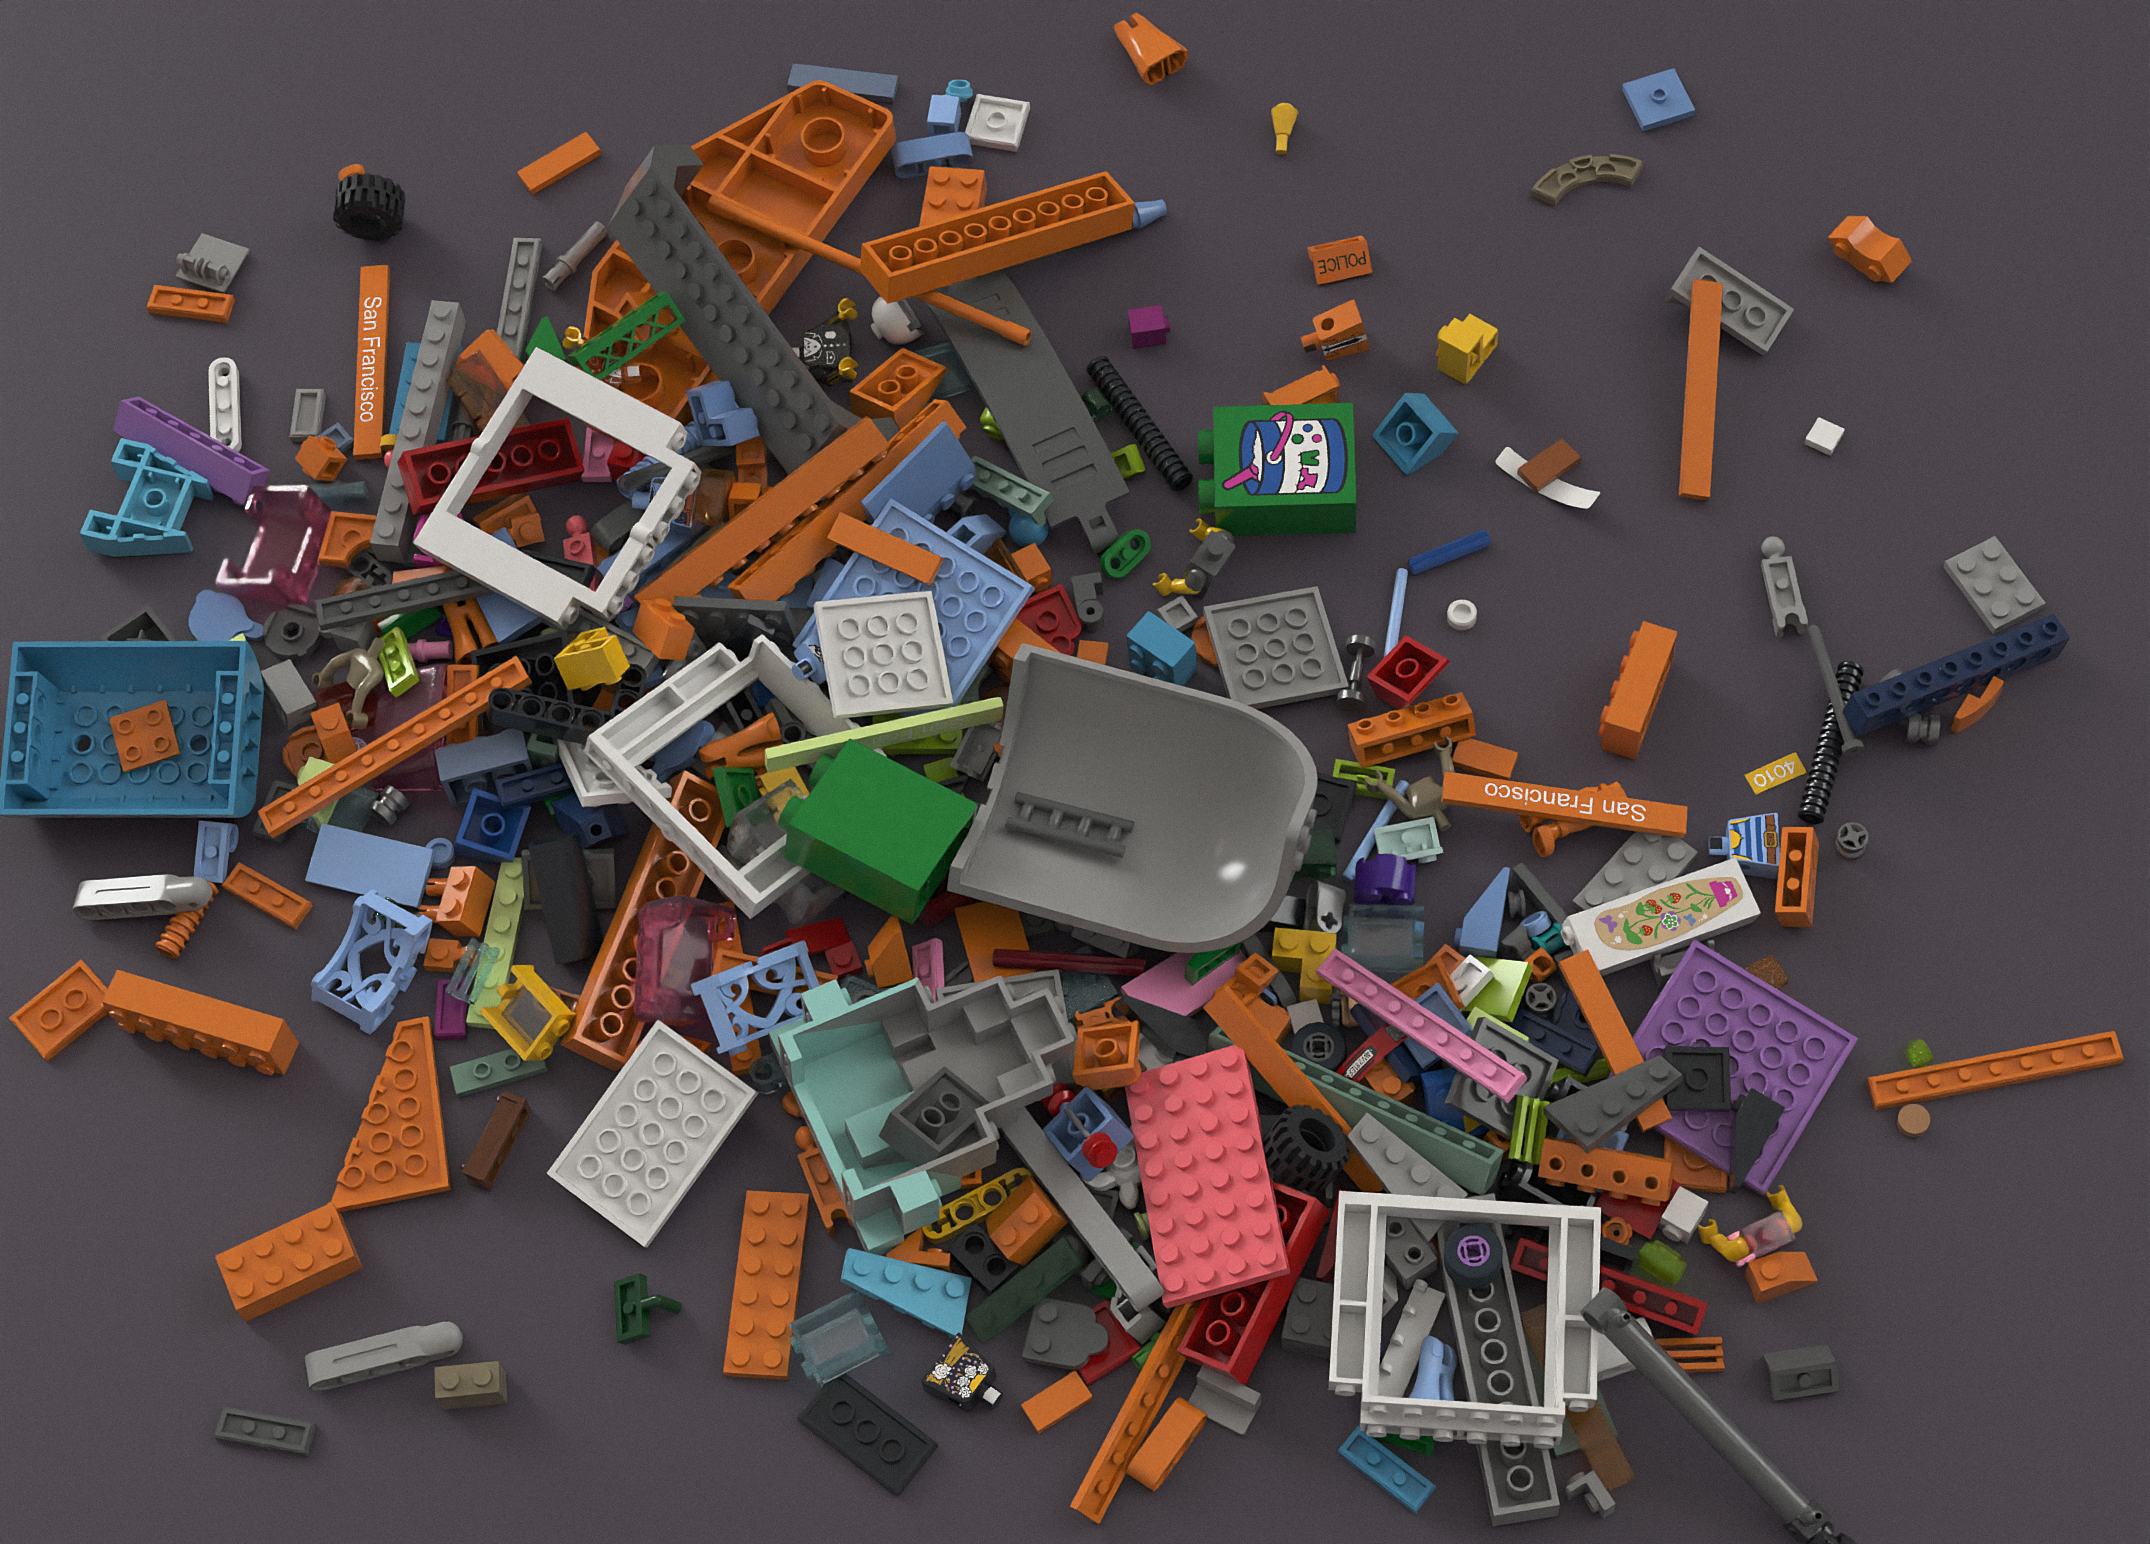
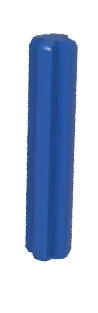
M1486 530L1473 533L1409 558L1408 567L1412 574L1429 570L1490 546V536Z

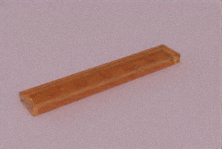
M1547 1302L1520 1314L1523 1330L1544 1373ZM1597 1400L1594 1408H1588V1411L1585 1412L1570 1411L1568 1406H1565V1415L1592 1469L1606 1490H1612L1634 1480L1635 1476Z

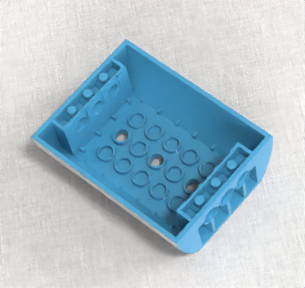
M247 641L13 642L0 776V816L5 818H242L248 815L256 803L264 686L260 668ZM166 700L181 755L124 773L109 718ZM84 738H90V748L80 752L78 750L79 742ZM199 738H206V748L202 751H194V742Z

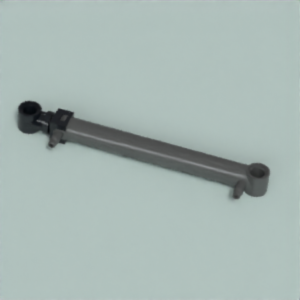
M1603 1287L1580 1311L1584 1320L1595 1331L1604 1334L1785 1522L1782 1526L1798 1543L1806 1541L1805 1544H1857L1843 1533H1840L1837 1537L1832 1534L1835 1526L1830 1521H1827L1831 1516L1814 1499L1809 1500L1627 1312L1628 1309L1618 1295L1612 1290Z

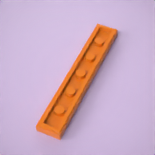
M1589 950L1560 961L1558 965L1613 1076L1643 1063L1644 1060ZM1660 1098L1635 1117L1642 1133L1672 1119L1663 1098Z

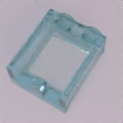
M1349 904V915H1343V934H1348V943H1342L1341 952L1370 972L1411 973L1423 966L1424 906Z
M854 1290L789 1323L794 1334L789 1340L796 1354L803 1353L806 1359L801 1362V1365L808 1379L815 1378L820 1388H823V1384L880 1355H891L868 1306L858 1290Z

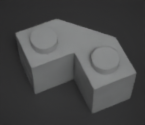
M1139 1246L1135 1251L1159 1281L1155 1256L1144 1246ZM1117 1287L1115 1297H1112L1110 1310L1124 1329L1143 1345L1166 1322L1152 1303L1140 1312H1137Z

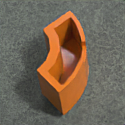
M1847 216L1827 237L1833 246L1836 256L1845 259L1874 282L1893 283L1912 262L1901 239L1883 233L1871 222L1868 216Z

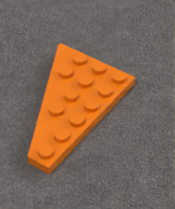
M428 1016L397 1023L393 1033V1042L388 1046L385 1054V1063L380 1075H377L369 1095V1104L362 1113V1122L356 1138L353 1137L344 1160L345 1166L337 1178L338 1184L331 1202L334 1203L339 1212L451 1190L432 1027Z

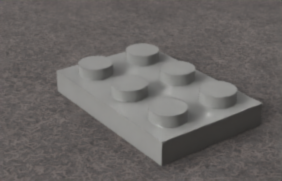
M1996 536L1944 562L1943 567L1993 635L2043 610L2046 603Z

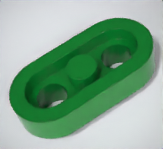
M1140 529L1126 531L1101 556L1100 568L1104 575L1109 578H1120L1128 574L1150 551L1151 541L1148 534ZM1131 540H1134L1136 544L1134 550L1130 547ZM1111 559L1116 561L1114 569L1110 565Z

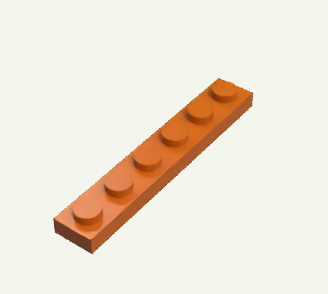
M728 901L704 906L713 963H715L718 948L744 954L735 904ZM732 985L731 991L736 994L731 998L734 1001L739 994V989ZM748 989L747 996L739 1007L755 1015L751 991ZM730 1013L727 1014L728 1017H729V1020H730L732 1017H734V1016H733L732 1014H730ZM734 1025L732 1028L734 1030L735 1035L737 1036L739 1030L737 1026ZM749 1026L748 1035L757 1032V1028ZM759 1038L746 1043L747 1050L730 1056L732 1071L735 1076L765 1070Z

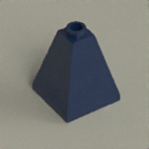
M576 792L550 802L564 835L579 832L583 849H595L629 834L617 803L600 805L598 807H582Z

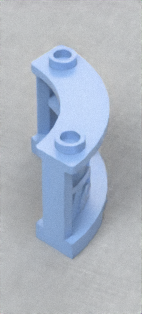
M371 889L364 896L358 897L353 905L352 919L341 945L326 967L312 979L311 1000L315 1003L321 1002L360 1024V1030L370 1035L395 1008L391 1005V1002L400 990L406 992L417 972L413 965L418 953H425L433 920L424 915L417 917L380 897L378 891ZM374 911L386 916V929H384L382 918L377 915L376 923L372 925L371 921ZM395 922L403 925L406 929L395 928ZM384 942L385 957L392 966L389 974H374L363 981L360 969V953L373 945ZM400 946L399 953L397 957H395L393 954V947L397 948ZM339 980H342V985L335 990L344 992L352 988V991L343 998L329 992ZM380 981L382 985L380 986L378 991L375 992V987L371 985ZM357 999L362 1006V1010L349 1002Z
M805 940L757 958L758 965L753 966L752 961L690 984L694 995L700 994L720 1044V1047L716 1048L718 1054L728 1051L730 1056L745 1051L747 1050L746 1043L768 1035L772 1030L803 1018L802 1009L796 1006L797 1000L801 999V993L791 994L793 987L808 985L809 990L820 986L807 954L809 950ZM795 957H797L805 979L795 980ZM767 971H773L775 976L772 980L781 978V983L768 982L766 980ZM747 975H750L753 981L763 989L779 990L773 1007L765 1018L752 1015L739 1007L748 993ZM732 985L739 989V994L734 1001L731 998L736 994L731 991ZM783 1012L792 1017L775 1024ZM729 1013L734 1016V1017H732L730 1020H729V1017H728V1015H727V1014H729ZM734 1025L737 1026L739 1030L737 1036L735 1035L734 1030L732 1028ZM749 1026L762 1029L748 1035Z

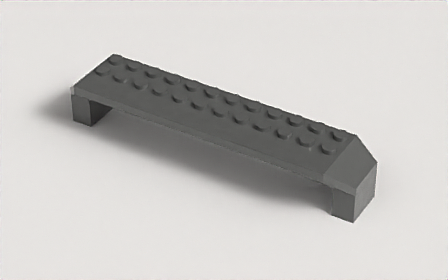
M656 145L626 184L608 224V228L656 294L658 292H667L686 320L680 324L682 330L720 381L729 380L730 386L735 392V402L739 408H752L758 420L757 428L760 437L787 474L790 475L862 420V418L830 401L681 199L684 191L704 165L690 145ZM892 417L871 419L887 442L900 431Z

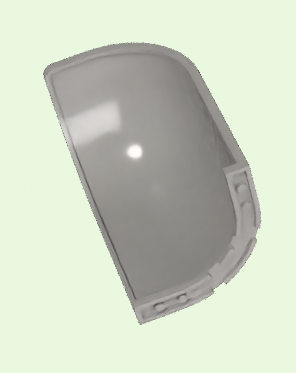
M1022 643L1013 660L1005 720L999 745L1004 747L999 763H994L987 786L990 794L986 805L981 804L964 842L950 865L947 891L1163 951L1199 953L1229 947L1249 938L1272 919L1283 902L1295 871H1300L1304 855L1308 852L1312 835H1309L1310 828H1313L1317 810L1313 809L1318 779L1316 766L1307 748L1289 729L1253 707L1214 694ZM1021 792L1134 821L1132 833L1122 831L1117 843L1118 845L1126 846L1123 858L1005 828L1007 817L1018 819L1023 806L1014 803L1016 793ZM1034 808L1030 822L1047 826L1052 813ZM1063 816L1059 830L1076 834L1081 820ZM1092 823L1088 837L1106 841L1110 828Z

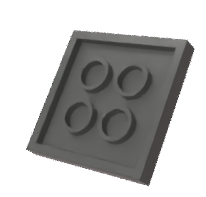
M1479 1017L1470 1038L1524 1073L1527 1080L1507 1104L1457 1070L1444 1104L1511 1141L1517 1096L1524 1095L1543 1101L1559 1060L1488 1018ZM1527 1106V1113H1526L1525 1125L1527 1124V1121H1528V1114H1529V1107H1530V1106ZM1523 1136L1522 1146H1524V1142H1525V1137H1524V1136Z

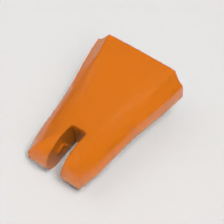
M1137 12L1129 16L1132 28L1125 20L1118 22L1113 27L1141 78L1150 86L1163 80L1165 77L1164 69L1168 74H1173L1182 69L1188 59L1189 53L1185 47L1161 32Z
M487 329L458 356L455 364L457 371L491 388L503 397L506 396L524 367V364L494 329Z

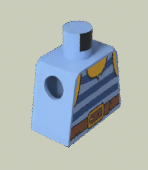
M1770 813L1729 820L1726 828V837H1709V855H1726L1727 860L1736 857L1744 875L1777 879L1780 860L1778 814Z

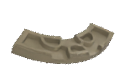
M1590 154L1569 160V163L1556 169L1552 168L1544 174L1531 189L1530 196L1556 206L1566 194L1587 184L1611 182L1632 187L1644 168V161L1618 154L1592 157Z

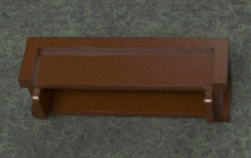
M503 1091L501 1097H497L498 1105L467 1165L461 1166L462 1174L468 1177L467 1182L489 1192L532 1111L525 1098L507 1091Z

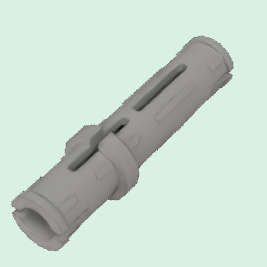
M597 221L594 222L564 256L560 255L556 259V264L542 277L544 283L548 281L545 285L549 289L555 291L568 275H573L580 262L608 235L607 229L602 232L605 228L604 225Z

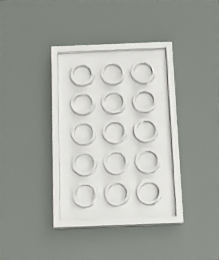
M657 1020L547 1174L642 1246L648 1248L758 1095V1092L663 1022Z

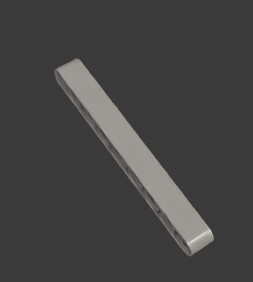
M1019 1108L1018 1120L998 1130L1054 1204L1067 1218L1070 1225L1133 1308L1140 1312L1165 1294L1161 1284L1026 1108Z

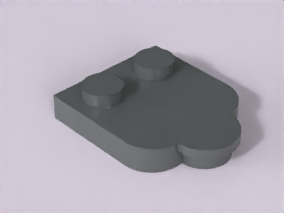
M1037 1297L1022 1358L1025 1362L1078 1370L1088 1363L1090 1355H1097L1105 1350L1109 1341L1108 1333L1102 1325L1097 1323L1095 1313L1090 1307Z

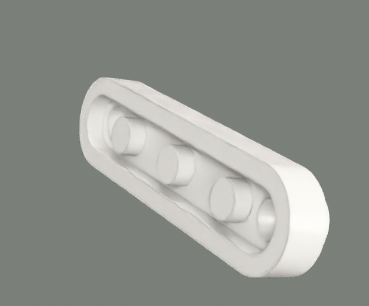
M223 357L216 359L209 366L210 437L224 445L230 444L228 447L239 452L242 446L239 370L232 359Z

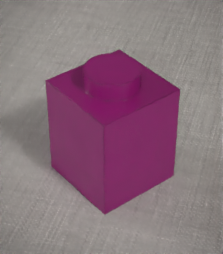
M1161 305L1128 310L1133 349L1166 344V333L1171 332L1168 315L1163 316Z

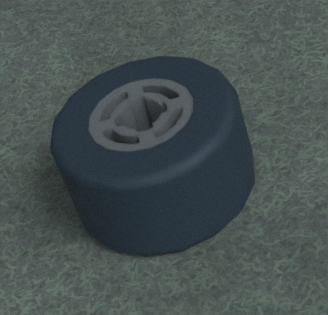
M1314 1022L1306 1024L1292 1038L1290 1048L1292 1053L1333 1072H1336L1347 1060L1345 1037L1336 1027L1329 1023Z

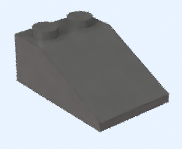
M944 1066L890 1112L879 1137L915 1167H919L952 1153L975 1127V1109L990 1102Z

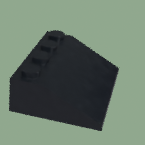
M563 630L471 651L472 665H479V678L517 656L532 681L530 685L521 689V692L578 705L582 703L584 691L580 688L568 690L554 661V658L581 632ZM495 705L499 709L507 708L505 705ZM487 710L478 715L479 736L488 737L499 734L506 729H512L490 722L487 717ZM532 711L525 712L527 715H536ZM556 718V719H555V720L558 721V722L566 721V720L563 719V718Z

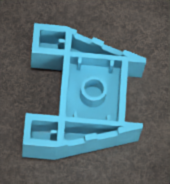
M121 438L111 463L118 479L129 481L131 484L117 516L95 510L89 511L80 532L87 550L113 557L192 553L193 547L186 532L180 531L194 497L214 500L215 497L208 480L192 470H186L178 465L175 460L170 457L166 458L148 444Z

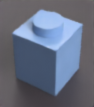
M932 95L927 119L929 137L958 132L961 118L959 97Z

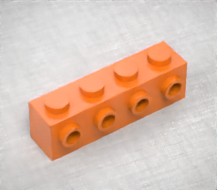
M1462 692L1449 694L1442 698L1421 702L1414 706L1393 710L1382 715L1347 724L1351 749L1361 768L1434 748V742L1438 746L1445 745V736L1450 737L1452 742L1476 736L1473 712Z
M1549 1136L1544 1138L1538 1177L1546 1178L1545 1183L1554 1186L1564 1187L1565 1182L1578 1184L1577 1190L1596 1193L1597 1188L1609 1190V1196L1614 1198L1628 1199V1195L1641 1197L1640 1202L1660 1206V1201L1666 1202L1670 1197L1676 1161L1597 1146L1587 1154L1574 1141Z

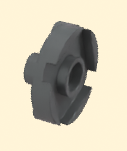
M298 604L286 606L287 609L279 613L276 610L268 617L263 627V636L269 651L282 660H308L312 652L320 645L323 637L318 631L319 623L316 614L312 609ZM298 628L299 633L294 637H289L287 632Z

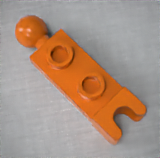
M808 1126L800 1127L795 1134V1143L806 1152L798 1154L797 1157L828 1235L832 1236L835 1234L834 1221L838 1217L846 1218L850 1226L854 1227Z

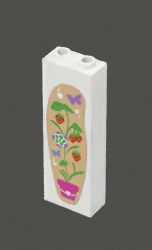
M1735 857L1570 915L1561 925V935L1564 943L1571 947L1574 955L1589 950L1601 976L1652 959L1654 954L1660 953V955L1691 945L1694 939L1700 942L1753 923L1761 912Z

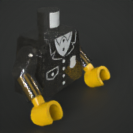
M848 298L840 301L838 311L813 329L804 332V347L792 348L816 382L827 387H833L840 382L851 383L857 375L853 368L858 367V363L852 359V334L847 318L853 320L857 317L858 313L852 308L855 306V302Z

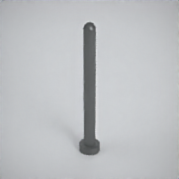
M1811 625L1808 628V634L1844 740V744L1841 747L1843 754L1846 757L1856 756L1864 751L1863 742L1856 739L1853 728L1842 713L1845 703L1820 628L1817 625Z

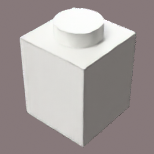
M1680 1186L1661 1217L1659 1229L1663 1230V1234L1669 1239L1676 1242L1681 1240L1687 1244L1706 1213L1708 1201Z

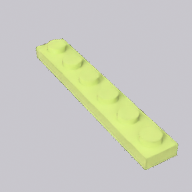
M514 857L513 862H501L466 1019L468 1027L495 1029L479 1011L482 1007H498L503 998L497 993V989L502 984H508L510 968L513 964L524 913L522 858Z

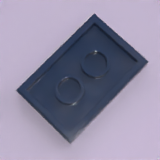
M1359 1003L1355 1004L1350 1010V1014L1369 1038L1387 1023ZM1401 1042L1384 1057L1403 1083L1420 1081V1073L1443 1069L1440 1063L1437 1062L1425 1071L1404 1042Z

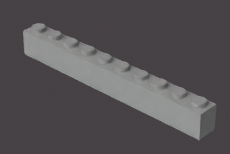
M434 300L431 302L370 540V545L378 561L406 563L417 516H413L397 462L403 451L436 444L466 325V319L458 302Z

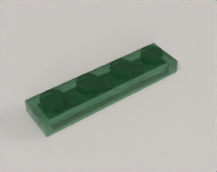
M1062 1237L969 1312L965 1318L980 1340L988 1343L1085 1263L1069 1240Z

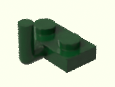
M638 1273L614 1281L618 1343L626 1345L650 1337L649 1310L660 1308L678 1314L682 1309V1304L679 1301L659 1294L648 1297L646 1275Z

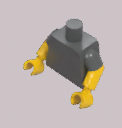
M1201 518L1197 519L1196 522L1199 526L1189 531L1203 543L1189 562L1182 577L1172 581L1166 573H1162L1158 576L1160 581L1152 585L1162 596H1167L1173 592L1175 594H1194L1203 599L1233 554L1236 546L1233 544L1234 538L1232 534L1220 528L1210 527Z

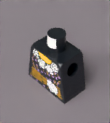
M959 1332L921 1380L925 1392L966 1412L972 1411L979 1401L993 1410L1003 1397V1393L992 1386L997 1377L995 1368Z

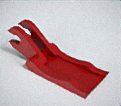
M840 917L789 929L785 932L787 939L765 946L761 949L763 954H760V957L805 940L809 950L807 952L808 956L822 953L828 949L851 942L844 921Z

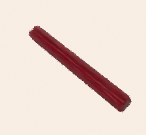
M997 948L993 951L992 961L995 967L1037 970L1059 969V971L1131 976H1139L1146 970L1145 959L1139 957H1127L1125 959L1120 956Z

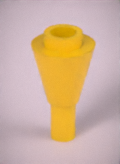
M1280 103L1271 109L1275 135L1277 137L1276 153L1279 155L1287 153L1288 138L1298 115V110L1289 103Z

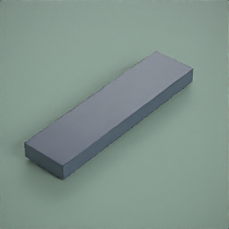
M793 63L787 88L788 91H795L812 81L822 80L866 100L894 103L899 78L897 75Z

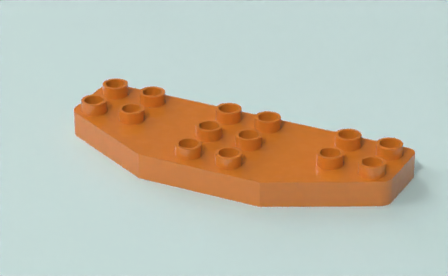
M817 80L800 87L690 146L704 165L684 191L681 199L767 315L771 313L813 254L737 221L726 219L708 211L707 204L709 199L713 195L736 204L742 209L823 242L894 145L896 133L892 113L888 109L834 84ZM618 240L614 242L592 272L583 335L585 342H588L618 321L613 312L627 291L651 293L653 296L656 294ZM664 307V311L667 313L670 319L674 321L675 319L672 316V314L666 307ZM679 325L677 326L679 332L676 336L664 335L657 340L650 352L642 351L621 366V375H618L621 377L607 375L600 381L679 421L684 427L693 419L686 391L720 380ZM627 333L623 337L629 338V333ZM621 340L614 342L611 355L620 358L624 356L628 342ZM633 343L632 349L637 346L636 343ZM604 349L600 353L606 354V349ZM594 356V360L591 358L586 362L590 370H594L592 372L594 376L603 370L605 360L603 357ZM639 365L640 376L628 377L627 368ZM583 422V424H584L587 428H590V429H592V430L598 432L599 434H601V435H603V436H605V437H607V438H610V439H612V440H614V441L616 440L614 437H612V436H610V435H608V434H606V433H604V432L598 430L597 428H595V427H593V426H591V425H589V424Z

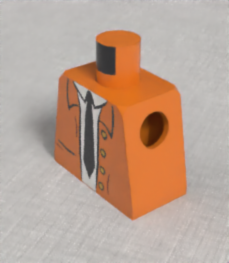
M1354 299L1315 316L1312 320L1316 332L1300 337L1305 353L1322 348L1326 360H1333L1371 350Z

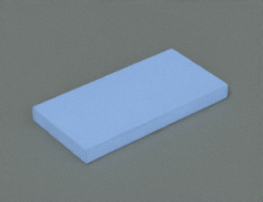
M322 823L305 881L363 896L371 889L378 891L380 897L389 902L419 909L436 851Z

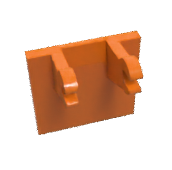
M166 700L109 718L124 773L181 755Z

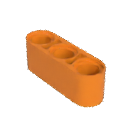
M1178 1397L1134 1456L1126 1473L1155 1492L1200 1432L1208 1415L1182 1397Z

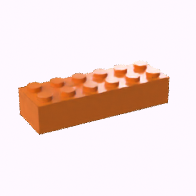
M121 970L116 971L102 1000L103 1005L109 1011V1016L118 1023V1028L127 1033L142 1032L154 1041L162 1042L165 1039L184 1050L195 1048L207 1057L217 1059L218 1056L228 1058L229 1062L240 1067H245L248 1064L256 1067L259 1072L266 1075H273V1073L285 1075L299 1045L298 1040L284 1019Z

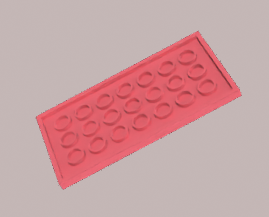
M1232 1045L1141 1072L1136 1082L1125 1086L1133 1135L1135 1136L1134 1142L1158 1278L1165 1292L1162 1295L1164 1306L1171 1308L1290 1274L1270 1168L1267 1165V1157L1264 1154V1138L1249 1062L1244 1049Z

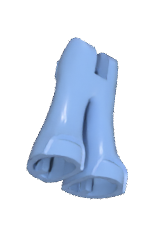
M1426 1336L1423 1339L1420 1348L1417 1379L1413 1391L1408 1398L1455 1401L1453 1379L1455 1368H1457V1355L1454 1348L1443 1344L1442 1341L1433 1336Z

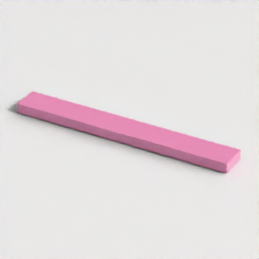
M1336 948L1316 971L1317 975L1507 1104L1527 1080L1524 1073Z

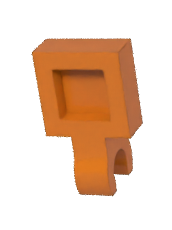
M537 511L509 518L511 526L506 527V529L509 531L516 547L545 541ZM500 529L493 530L491 533L494 534Z
M429 938L423 966L426 971L455 973L457 965L478 967L480 955L475 954L476 948L461 947L462 945L458 940Z

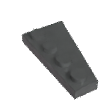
M1659 1055L1543 1107L1544 1115L1588 1154L1682 1082V1074Z

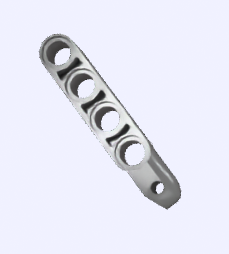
M171 874L82 881L79 884L72 912L81 919L102 920L198 911L209 901L212 895V887L202 877H178Z
M448 1321L428 1326L407 1327L309 1353L305 1356L309 1388L312 1391H324L451 1357L461 1348L463 1334L455 1323Z

